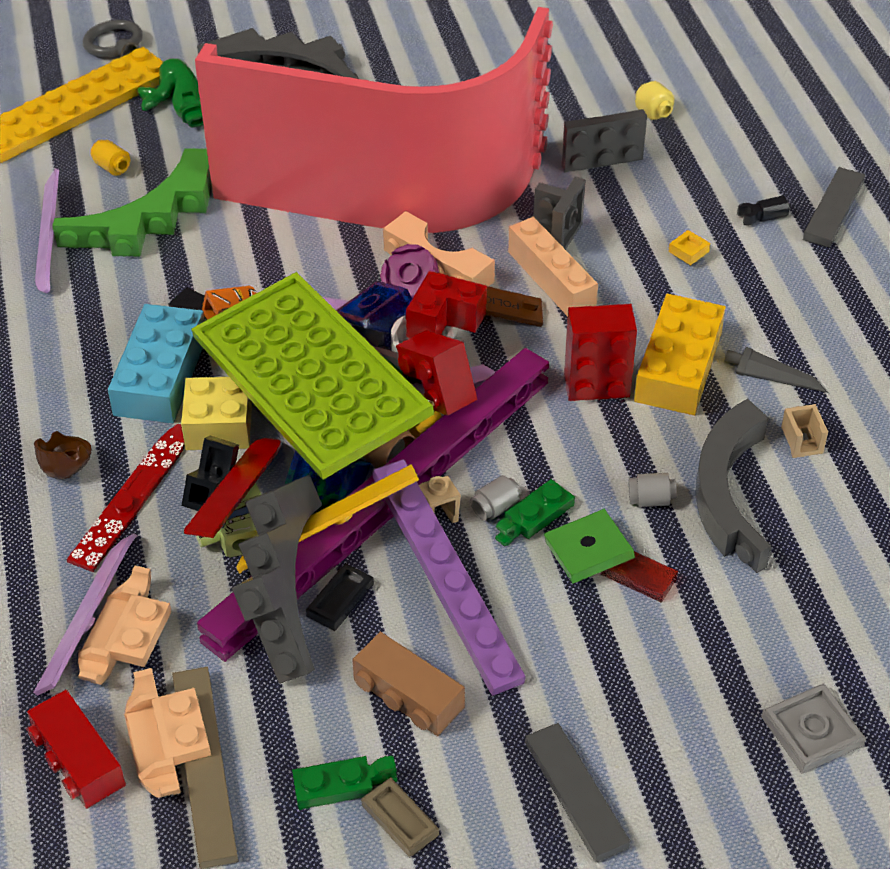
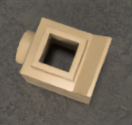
M816 404L786 408L781 428L790 446L792 458L823 454L828 430ZM803 433L807 434L808 440H803Z
M436 476L427 482L421 483L419 487L433 512L435 507L441 505L452 523L458 522L461 494L449 476Z

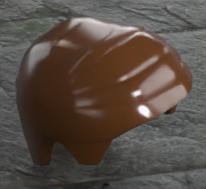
M59 431L53 432L47 442L41 438L34 442L35 455L40 469L48 477L55 479H67L75 475L85 467L92 453L91 444L80 437L63 435Z

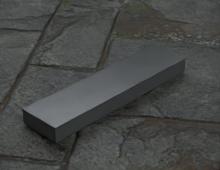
M838 167L804 231L803 240L828 248L831 247L864 183L866 174Z
M555 723L526 735L525 744L595 863L629 849L631 841L560 724Z

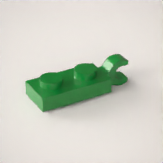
M550 479L505 512V518L496 524V528L501 533L496 535L495 539L504 547L509 545L520 534L530 539L573 507L575 496Z
M362 756L292 770L299 810L363 798L373 791L372 786L380 785L389 778L397 782L394 756L381 757L368 765L367 757Z

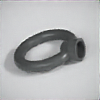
M110 20L89 29L84 35L83 47L94 56L123 57L133 50L139 49L138 45L142 40L143 32L140 26L132 21ZM127 30L133 34L129 40H118L116 46L100 47L93 44L97 36L108 31Z

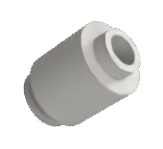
M669 473L637 474L636 478H629L630 504H638V507L670 506V499H676L677 497L676 480L669 479Z
M501 475L475 491V496L470 499V504L475 514L481 520L495 519L520 502L519 495L521 490L514 479Z

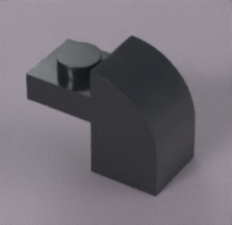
M213 436L204 438L199 469L186 475L181 506L199 511L236 464L239 444Z

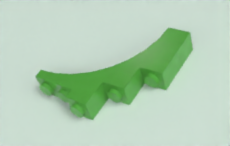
M185 148L180 162L169 177L143 197L124 206L98 214L54 218L52 226L57 247L110 248L112 256L140 257L146 234L174 235L179 212L207 213L212 188L207 149Z

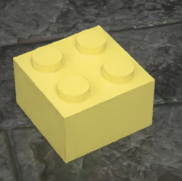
M230 377L185 378L181 419L185 450H202L204 438L208 436L239 444V449H246L250 446L252 401Z

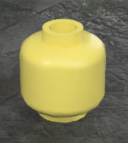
M651 81L644 83L638 88L635 105L638 110L644 109L650 120L665 118L671 114L675 102L674 95L663 84Z

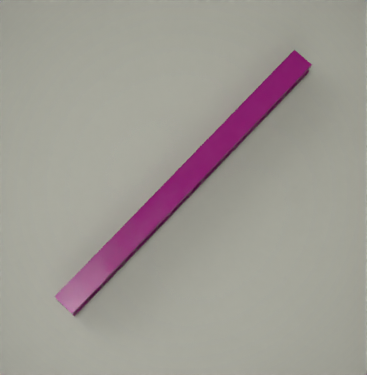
M525 347L475 389L478 400L448 416L444 415L385 465L405 460L407 466L412 464L419 478L416 481L418 485L429 481L433 477L443 475L548 384V377L542 374V372H546L549 369V361ZM373 475L348 496L375 483ZM384 498L354 513L347 522L339 525L334 523L326 529L298 542L295 563L297 600L394 517ZM233 592L197 621V628L203 634L199 637L200 643L224 662L258 634L253 619L245 621Z

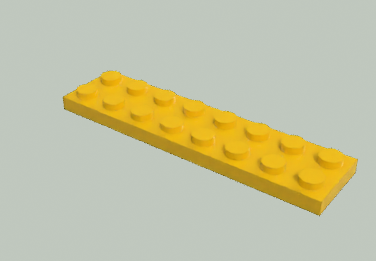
M141 47L121 58L114 59L98 69L91 70L89 73L71 80L54 90H50L44 95L27 101L17 108L2 113L0 115V164L138 96L139 87L154 88L160 85L159 68L163 61L146 48Z

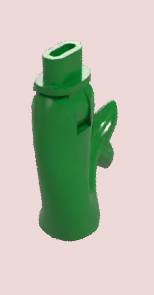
M178 58L165 60L159 68L160 85L157 88H138V93L143 99L141 103L142 110L147 111L156 107L159 103L167 100L173 93L172 105L184 123H188L189 127L203 125L198 81L183 60Z

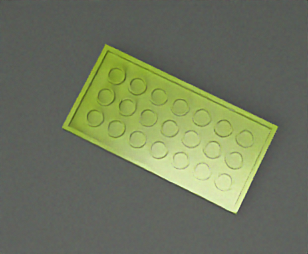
M297 272L191 329L196 341L323 480L434 415L433 405Z

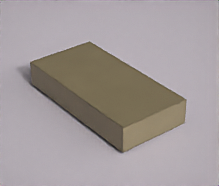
M392 778L386 780L361 799L362 807L409 858L439 836V828Z

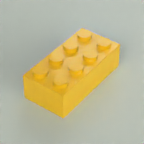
M666 293L637 374L634 402L696 415L722 334L726 306Z

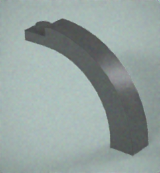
M747 398L725 413L709 432L699 459L695 493L701 522L713 544L724 557L735 551L743 563L748 564L758 573L767 568L771 545L742 516L731 497L727 481V475L735 461L750 447L765 438L768 417Z

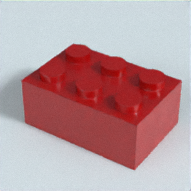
M632 304L568 307L564 366L568 401L629 398L631 396L637 327Z

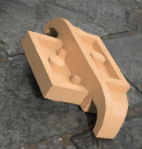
M135 565L129 579L107 596L106 603L82 649L79 650V679L102 685L111 674L117 661L142 667L146 666L172 612L170 603L148 598L151 585V569Z
M152 668L134 672L133 691L127 700L124 716L139 783H142L148 792L158 798L179 794L181 791L175 765L211 756L195 688L158 697Z

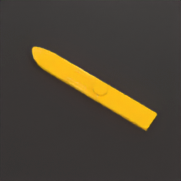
M412 464L311 515L303 527L299 542L334 523L339 525L347 522L354 513L418 481L419 478ZM243 556L240 558L236 568L239 574L248 569Z

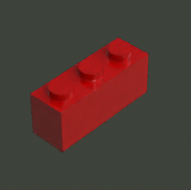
M67 689L27 711L31 722L27 732L37 748L41 745L44 746L47 751L44 756L48 765L54 773L61 771L65 777L62 780L63 786L72 800L78 797L84 807L88 809L126 786L121 765Z

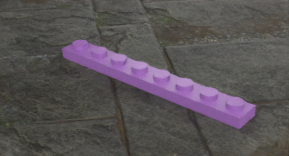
M405 460L374 469L373 479L377 482L407 467ZM417 482L385 497V501L491 695L494 696L524 684L525 674Z

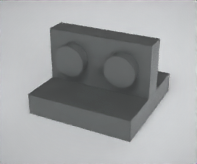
M574 177L566 190L541 182L535 188L534 218L565 250L583 224L586 180Z

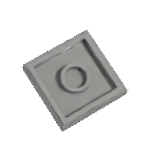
M824 683L762 711L761 718L802 774L864 746L866 741L865 736Z

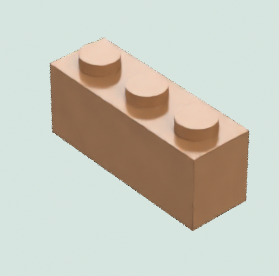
M381 631L352 659L354 680L362 690L373 692L390 709L401 711L411 718L418 728L422 730L427 729L437 737L465 708V687Z

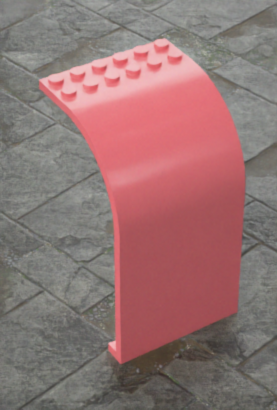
M537 8L520 48L505 63L476 78L439 86L394 85L220 57L217 54V46L215 44L205 43L195 58L213 199L382 229L406 211L428 223V233L467 228L493 218L510 207L522 195L531 180L534 169H539L541 152L545 153L548 137L544 136V131H546L549 115L545 114V109H547L549 104L550 92L546 91V86L549 84L551 69L547 68V62L550 61L552 45H548V38L551 37L553 21L549 20V8Z

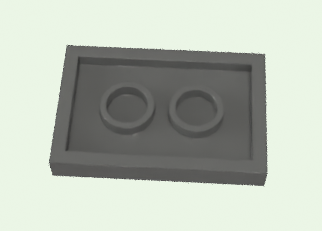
M644 109L564 122L562 168L564 172L643 160L647 115Z

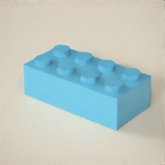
M144 304L108 388L113 416L174 424L184 398L185 378L192 377L203 349L194 338L191 330L205 321L202 310Z

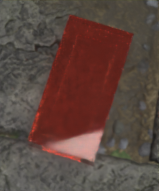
M634 551L635 558L602 571L600 574L662 603L676 582L678 571Z

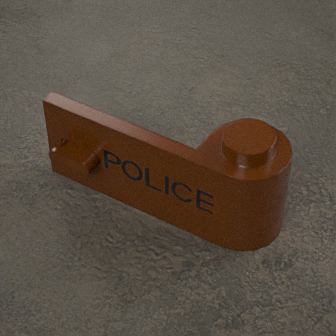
M487 286L486 315L542 327V299Z

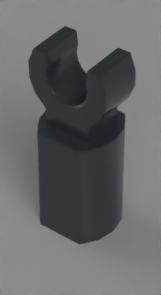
M783 195L760 200L756 204L742 203L738 205L737 215H744V225H752L757 220L762 222L788 216L790 206L788 200Z

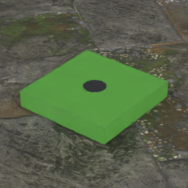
M605 509L544 533L546 544L572 584L635 558L633 548Z

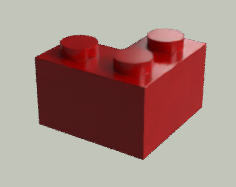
M429 271L406 309V337L411 338L425 330L441 335L446 325L476 333L486 315L487 285Z
M425 330L396 345L400 369L403 371V374L422 380L425 391L424 397L427 400L434 401V411L448 416L478 400L464 342Z

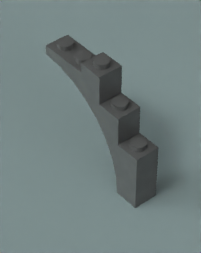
M250 28L207 42L217 46V54L220 57L359 79L357 74L352 73L343 60L345 58L343 46L340 43L338 44L331 35L304 44L292 31L265 40L254 28ZM204 44L197 45L198 54Z
M310 474L245 502L258 534L239 543V547L252 577L232 587L245 621L250 619L254 621L279 684L307 675L315 670L301 626L295 583L297 548L303 527L311 514L322 506Z

